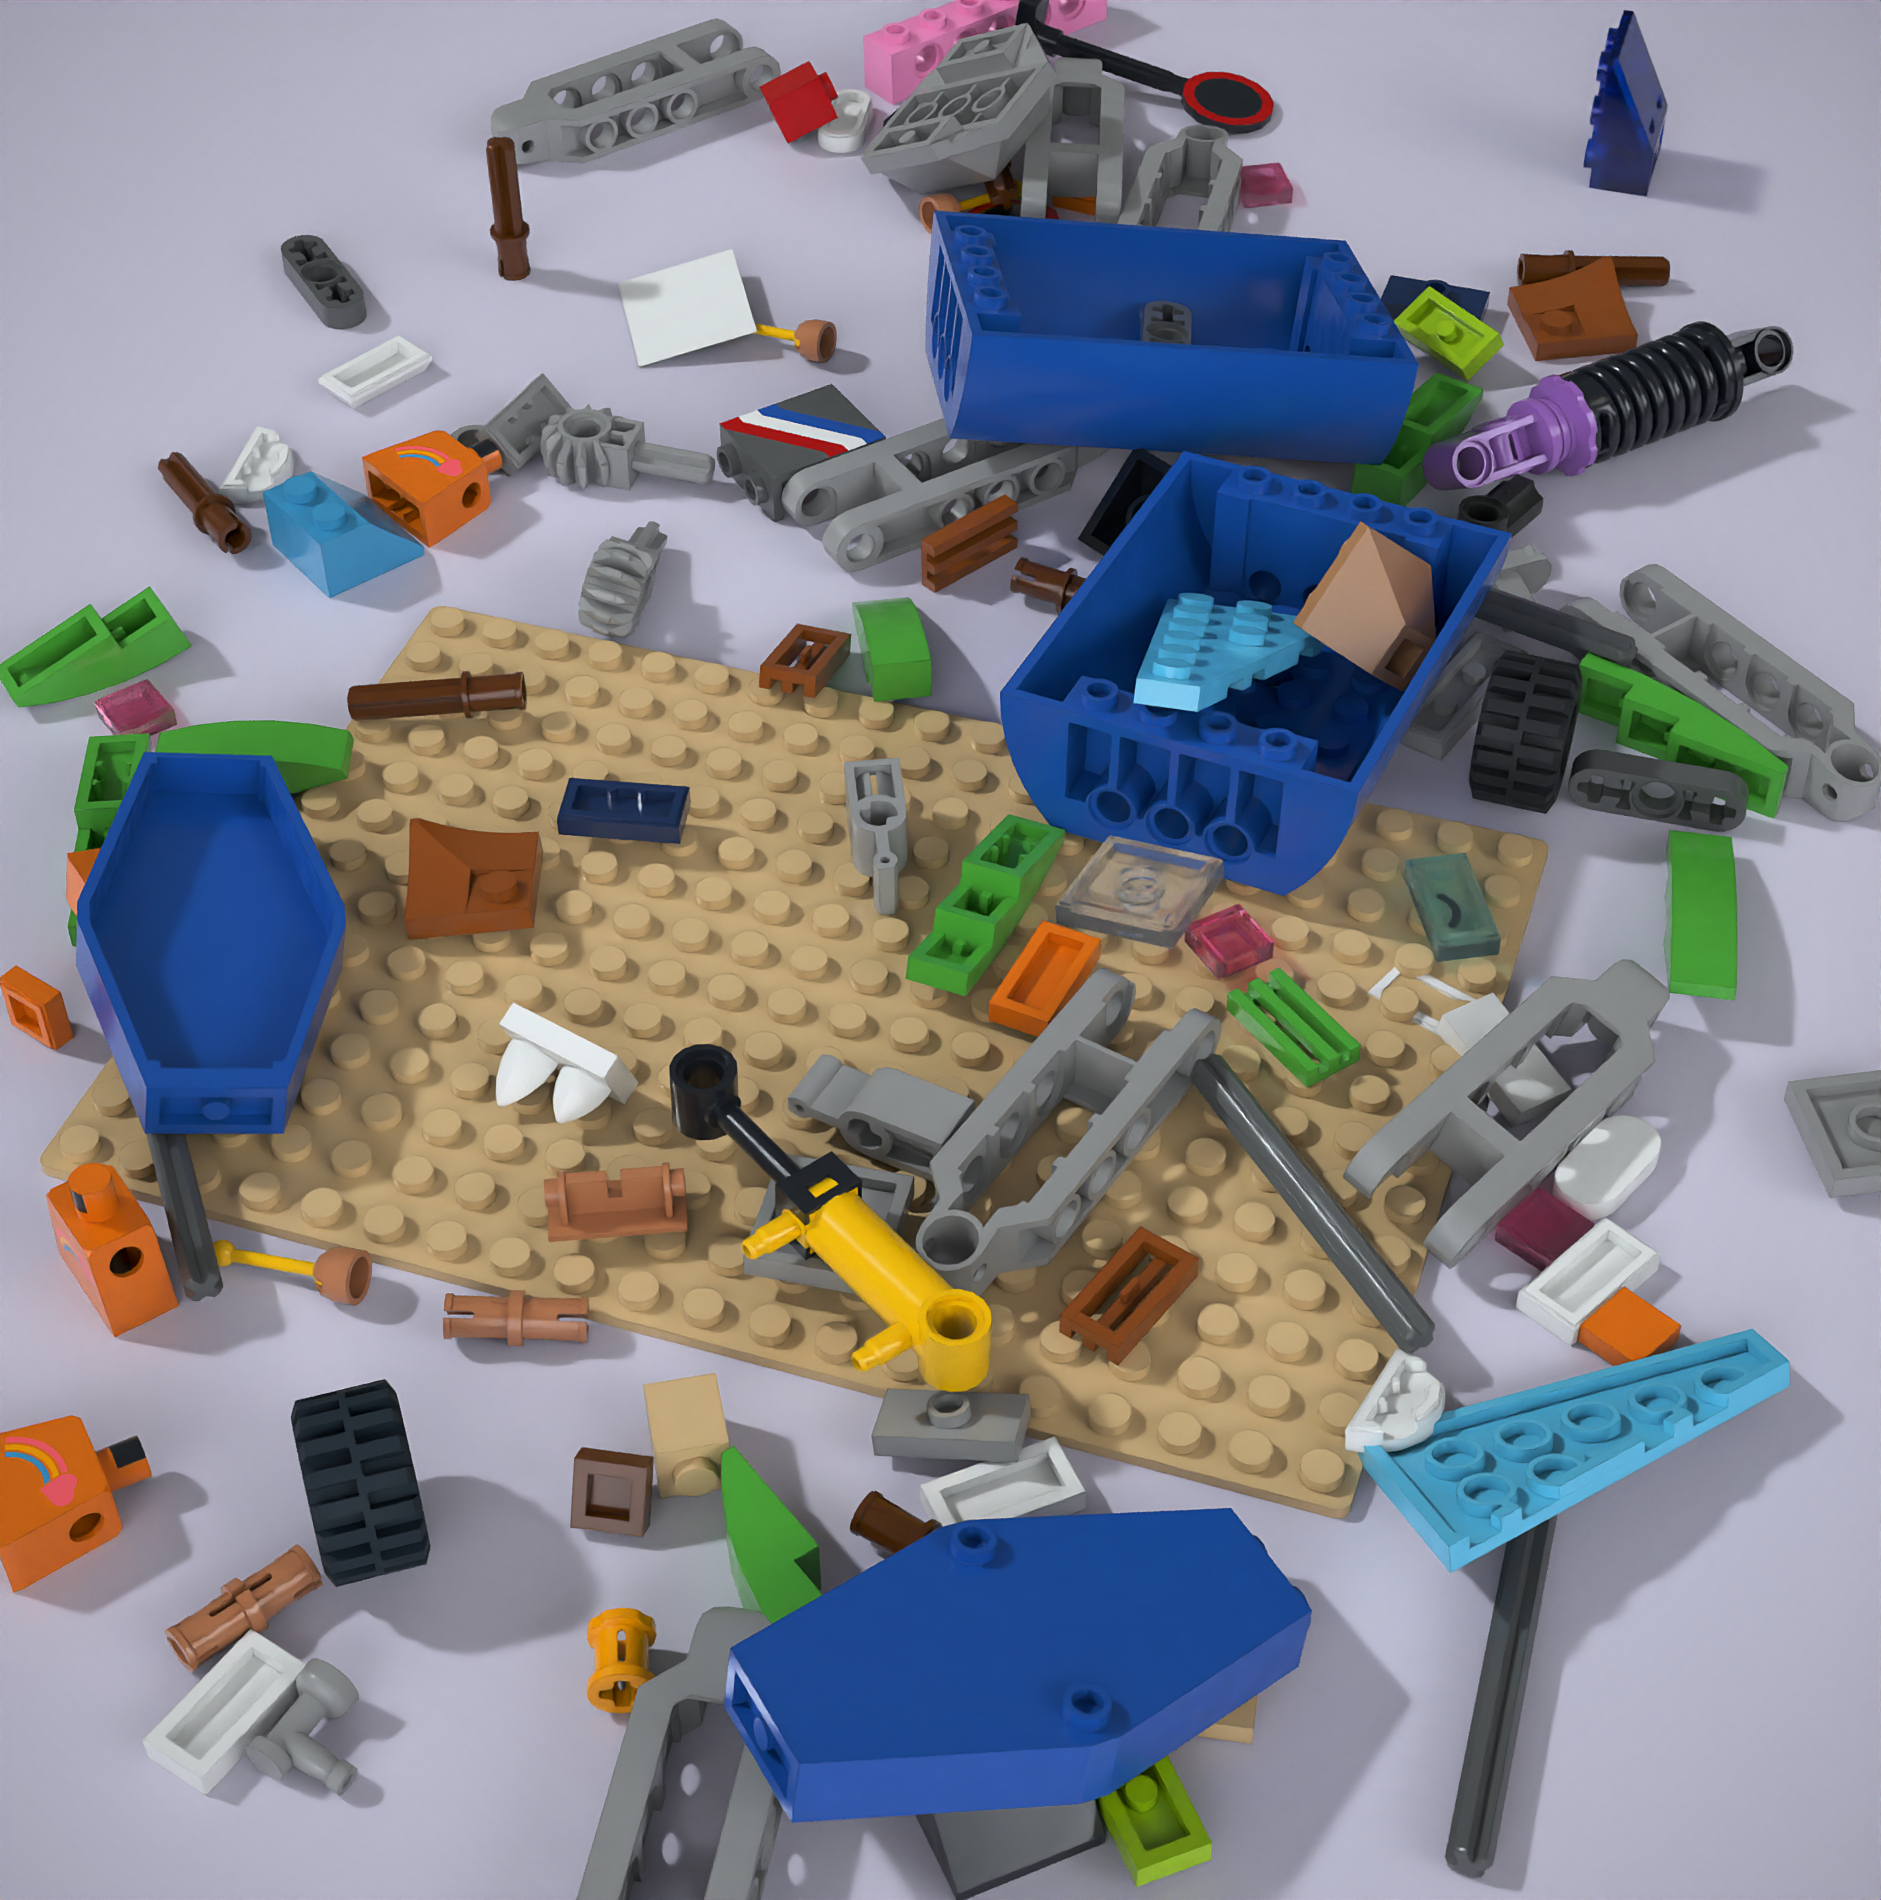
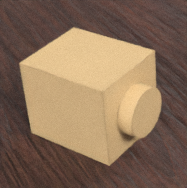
M716 1373L643 1384L648 1430L660 1499L681 1495L700 1496L712 1490L721 1489V1453L730 1447Z

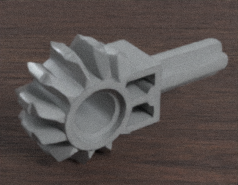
M589 404L584 409L579 410L567 407L565 415L555 414L550 416L549 425L542 428L540 448L544 466L547 468L548 476L560 478L562 486L579 483L584 490L589 484L596 483L602 487L607 486L630 491L640 473L703 485L710 484L713 479L715 459L705 453L646 443L644 422L612 416L610 408L593 410Z
M649 521L645 528L638 527L629 541L612 536L599 545L587 569L582 586L581 597L578 603L580 607L578 612L580 624L593 629L598 634L611 638L616 636L626 639L634 632L635 627L639 625L645 606L651 598L660 555L667 543V535L659 532L660 524Z

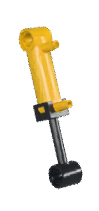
M695 1044L677 1053L669 1065L672 1122L676 1129L686 1137L696 1140H714L728 1134L776 1182V1218L756 1229L755 1234L743 1240L742 1250L746 1257L755 1260L765 1253H773L788 1243L805 1260L817 1254L889 1326L867 1340L863 1347L852 1353L851 1361L857 1371L865 1373L875 1366H882L911 1348L918 1355L920 1374L927 1383L936 1389L947 1392H962L978 1386L987 1376L991 1357L992 1316L991 1309L985 1300L973 1292L954 1289L862 1199V1180L832 1151L801 1169L741 1109V1100L738 1096L737 1061L729 1051L712 1044Z

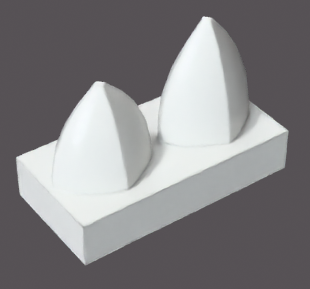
M514 1002L499 1023L501 1028L512 1039L500 1061L496 1078V1100L499 1107L512 1104L528 1096L540 1087L556 1069L560 1073L554 1087L553 1109L556 1121L559 1124L587 1115L599 1107L608 1096L625 1105L639 1083L619 1056Z

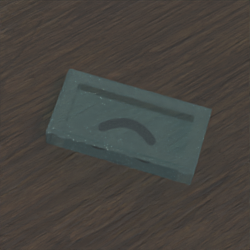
M1466 853L1405 860L1403 877L1436 962L1498 955L1501 937Z

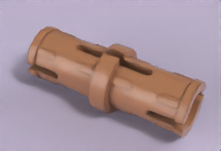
M510 1290L509 1297L454 1295V1293H446L444 1311H447L448 1315H474V1317L471 1319L443 1318L444 1339H507L509 1346H523L524 1339L579 1341L580 1343H587L589 1325H587L586 1321H559V1319H589V1297H581V1299L526 1297L525 1290Z
M296 1544L276 1558L275 1561L243 1581L235 1577L223 1585L220 1596L193 1615H189L176 1625L166 1629L167 1641L182 1665L192 1672L212 1658L213 1655L242 1638L250 1629L259 1634L268 1628L267 1620L297 1599L299 1600L312 1590L322 1586L321 1575L306 1551Z

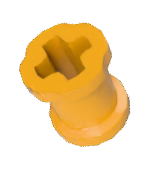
M615 1608L603 1611L599 1616L589 1621L587 1640L589 1646L595 1649V1673L588 1679L587 1697L589 1702L597 1709L611 1713L631 1712L638 1686L655 1677L649 1671V1647L654 1644L657 1637L656 1624L651 1616L645 1615L637 1609ZM620 1631L625 1632L626 1640H618V1633ZM618 1681H626V1688L624 1690L619 1689Z

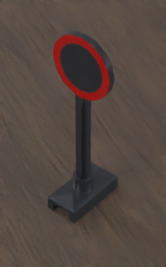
M1049 0L1019 1L1015 26L1028 23L1045 54L1053 58L1058 55L1071 58L1099 59L1102 62V71L1160 91L1181 96V103L1185 112L1194 120L1203 125L1219 127L1228 133H1249L1262 129L1270 122L1274 106L1270 94L1258 83L1244 76L1228 72H1205L1187 79L1157 66L1063 35L1062 30L1045 25Z

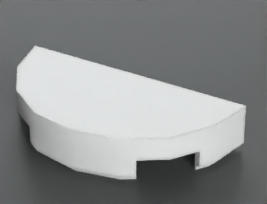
M256 426L221 485L220 493L227 496L233 504H245L264 499V491L284 483L293 476L295 463L291 447L280 441L279 433Z
M1401 1349L1395 1350L1345 1429L1346 1451L1364 1453V1446L1381 1445L1386 1452L1401 1451L1425 1441L1433 1434L1434 1423L1444 1413L1445 1387L1443 1383H1440L1439 1380L1426 1371L1425 1360L1412 1353L1403 1352Z

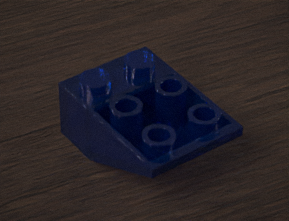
M1624 10L1619 27L1609 28L1605 51H1602L1596 76V81L1600 82L1598 95L1594 97L1590 116V125H1594L1592 139H1588L1583 167L1592 169L1589 188L1647 197L1662 146L1668 104L1634 11Z

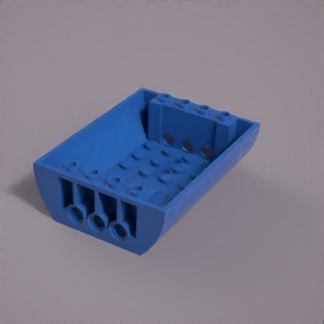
M934 211L927 286L925 351L949 438L1129 450L1143 448L1146 451L1178 453L1186 451L1194 454L1381 465L1393 447L1409 406L1419 363L1346 240ZM1153 301H1169L1187 307L1192 312L1191 345L1140 341L1145 305Z
M1183 451L1000 691V711L1005 741L1013 765L1024 788L1050 826L1066 830L1065 832L1285 896L1315 876L1336 853L1500 575L1508 555L1512 533L1437 515L1434 511L1427 508H1409L1381 501L1378 497L1371 494H1353L1329 488L1316 480H1298L1274 474L1260 466L1246 467ZM1360 521L1431 565L1436 640L1403 692L1371 675L1333 649L1321 646L1320 654L1313 657L1299 655L1297 665L1265 680L1255 679L1252 675L1250 687L1244 690L1228 688L1227 698L1198 712L1133 703L1136 678L1168 599L1178 600L1181 593H1199L1213 597V605L1236 608L1238 601H1258L1271 605L1273 613L1298 616L1305 605L1306 599L1316 589L1338 556L1340 548L1350 538Z

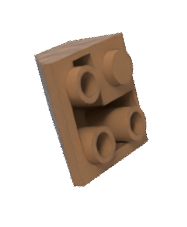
M1360 521L1350 538L1340 548L1338 556L1316 589L1306 599L1304 607L1293 623L1363 670L1403 692L1436 640L1431 565Z

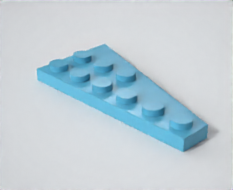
M1181 593L1178 600H1167L1136 678L1133 703L1198 712L1227 698L1228 688L1244 690L1250 687L1252 675L1255 679L1265 680L1297 665L1299 655L1313 657L1320 654L1321 646H1328L1296 626L1293 622L1297 616L1273 613L1272 606L1267 603L1244 600L1238 601L1235 608L1213 605L1214 598L1208 595Z
M1749 1329L1442 1413L1441 1418L1434 1423L1433 1434L1425 1441L1404 1450L1386 1452L1381 1445L1364 1446V1453L1358 1452V1456L1363 1464V1468L1447 1570L1452 1573L1789 1387V1360L1754 1329Z

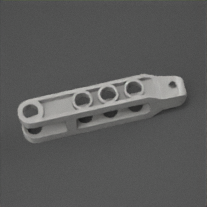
M710 19L532 81L523 99L500 106L494 110L491 115L492 137L501 138L507 136L514 141L517 164H532L546 161L586 163L761 100L764 96L759 87L779 77L781 69L776 59L763 49L758 47L743 49L742 35L727 22L721 19ZM720 35H723V42L719 49L710 53L713 41ZM645 62L643 74L638 79L632 80L634 69L639 64ZM763 65L761 76L753 83H750L753 71ZM606 76V83L601 91L592 94L594 83L599 78ZM566 90V97L561 105H559L553 98L557 93ZM683 94L684 101L678 109L671 111L674 99L678 95ZM645 107L642 119L637 124L631 126L633 114ZM604 122V129L599 137L590 140L592 129L597 124ZM521 147H527L529 148V150L522 151Z
M1057 58L1055 72L1058 77L1050 86L1049 112L1029 136L1025 144L1021 217L1045 219L1047 196L1071 198L1096 197L1095 222L1117 224L1121 214L1125 85L1103 75L1102 62L1099 59ZM1062 113L1071 116L1090 114V124L1099 128L1098 145L1051 143L1052 125L1062 122Z
M1190 125L1181 129L1175 139L1147 147L1117 224L1156 227L1167 198L1181 194L1208 198L1206 206L1201 205L1199 209L1197 230L1230 232L1241 200L1240 172L1243 166V159L1227 147L1228 132L1210 125Z
M942 418L799 471L786 483L782 491L781 501L783 508L800 525L812 526L833 519L824 532L822 542L824 550L843 570L855 572L921 548V539L1004 494L1018 503V510L1070 491L1078 468L1099 457L1108 448L957 439L951 450L943 453V449L952 439L949 438L945 420ZM912 454L909 463L904 466L900 461L907 455ZM1049 464L1046 472L1041 477L1035 479L1038 471L1043 466ZM1003 481L1000 490L989 497L992 488ZM819 489L816 497L811 502L802 505L804 498L811 491ZM957 499L954 507L949 512L942 514L945 506L950 501ZM863 534L861 541L854 548L847 550L849 543L855 537Z
M1648 564L1622 579L1619 586L1621 603L1627 615L1635 623L1618 611L1611 612L1590 597H1581L1559 609V611L1633 637L1638 652L1636 658L1632 660L1629 669L1642 673L1697 701L1747 733L1789 766L1782 797L1802 799L1819 813L1833 821H1848L1876 807L1881 788V757L1855 731L1854 703L1666 568L1658 564ZM1648 587H1649L1650 590L1652 591V593H1653V595H1654V598H1655V601L1653 600L1652 596L1650 595V592H1649ZM1730 647L1734 650L1737 660L1733 657ZM1572 653L1579 660H1583L1584 657ZM1771 676L1777 682L1780 692L1774 686ZM1708 677L1743 702L1736 704L1707 682ZM1814 707L1819 711L1823 723L1818 719L1817 715L1815 714ZM1751 708L1786 734L1780 736L1751 715ZM1865 764L1870 765L1872 768L1873 778L1867 774Z
M1625 959L1614 963L1597 980L1551 976L1383 1126L1356 1154L1345 1170L1343 1178L1362 1195L1370 1199L1375 1190L1391 1175L1398 1179L1428 1150L1433 1152L1472 1185L1439 1219L1422 1244L1449 1269L1453 1268L1557 1169L1559 1163L1601 1121L1612 1117L1631 1099L1634 1090L1642 1079V1075L1656 1061L1649 1030L1670 999L1669 989L1636 962ZM1587 1023L1589 1030L1599 1041L1612 1046L1602 1061V1065L1521 1141L1477 1106L1484 1100L1496 1078L1510 1065L1516 1069L1525 1060L1534 1043L1536 1044L1544 1035L1550 1039L1553 1036L1572 1037Z
M1105 968L1094 972L930 1161V1171L936 1188V1195L930 1201L931 1212L920 1226L916 1235V1252L954 1289L970 1291L979 1297L999 1273L1048 1265L1193 1086L1192 1079L1195 1073L1192 1069L1198 1059H1206L1212 1053L1214 1054L1217 1049L1222 1030L1221 1021L1217 1017L1196 1008L1190 1009L1171 1031L1164 1029L1136 1062L1106 1048L1120 1032L1131 1013L1136 994L1135 983ZM1063 1098L1095 1112L1088 1120L1087 1133L1066 1158L1058 1156L1053 1162L1052 1175L1029 1203L1022 1200L1019 1205L999 1208L984 1227L979 1219L968 1212Z
M729 1606L713 1607L701 1615L695 1627L687 1659L638 1686L576 1900H629L633 1882H642L646 1868L643 1846L653 1810L661 1811L665 1800L663 1774L672 1742L680 1743L683 1735L701 1725L707 1702L724 1706L730 1648L772 1624L761 1612ZM744 1744L704 1900H761L783 1807L746 1744Z

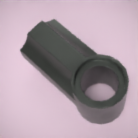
M1517 474L1509 481H1502L1486 495L1469 496L1463 499L1459 504L1457 520L1512 533L1513 538L1541 514L1544 498L1536 490L1533 480Z

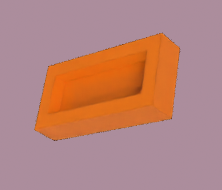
M1042 920L990 999L989 1021L1038 1037L1085 983L1100 959L1101 939Z

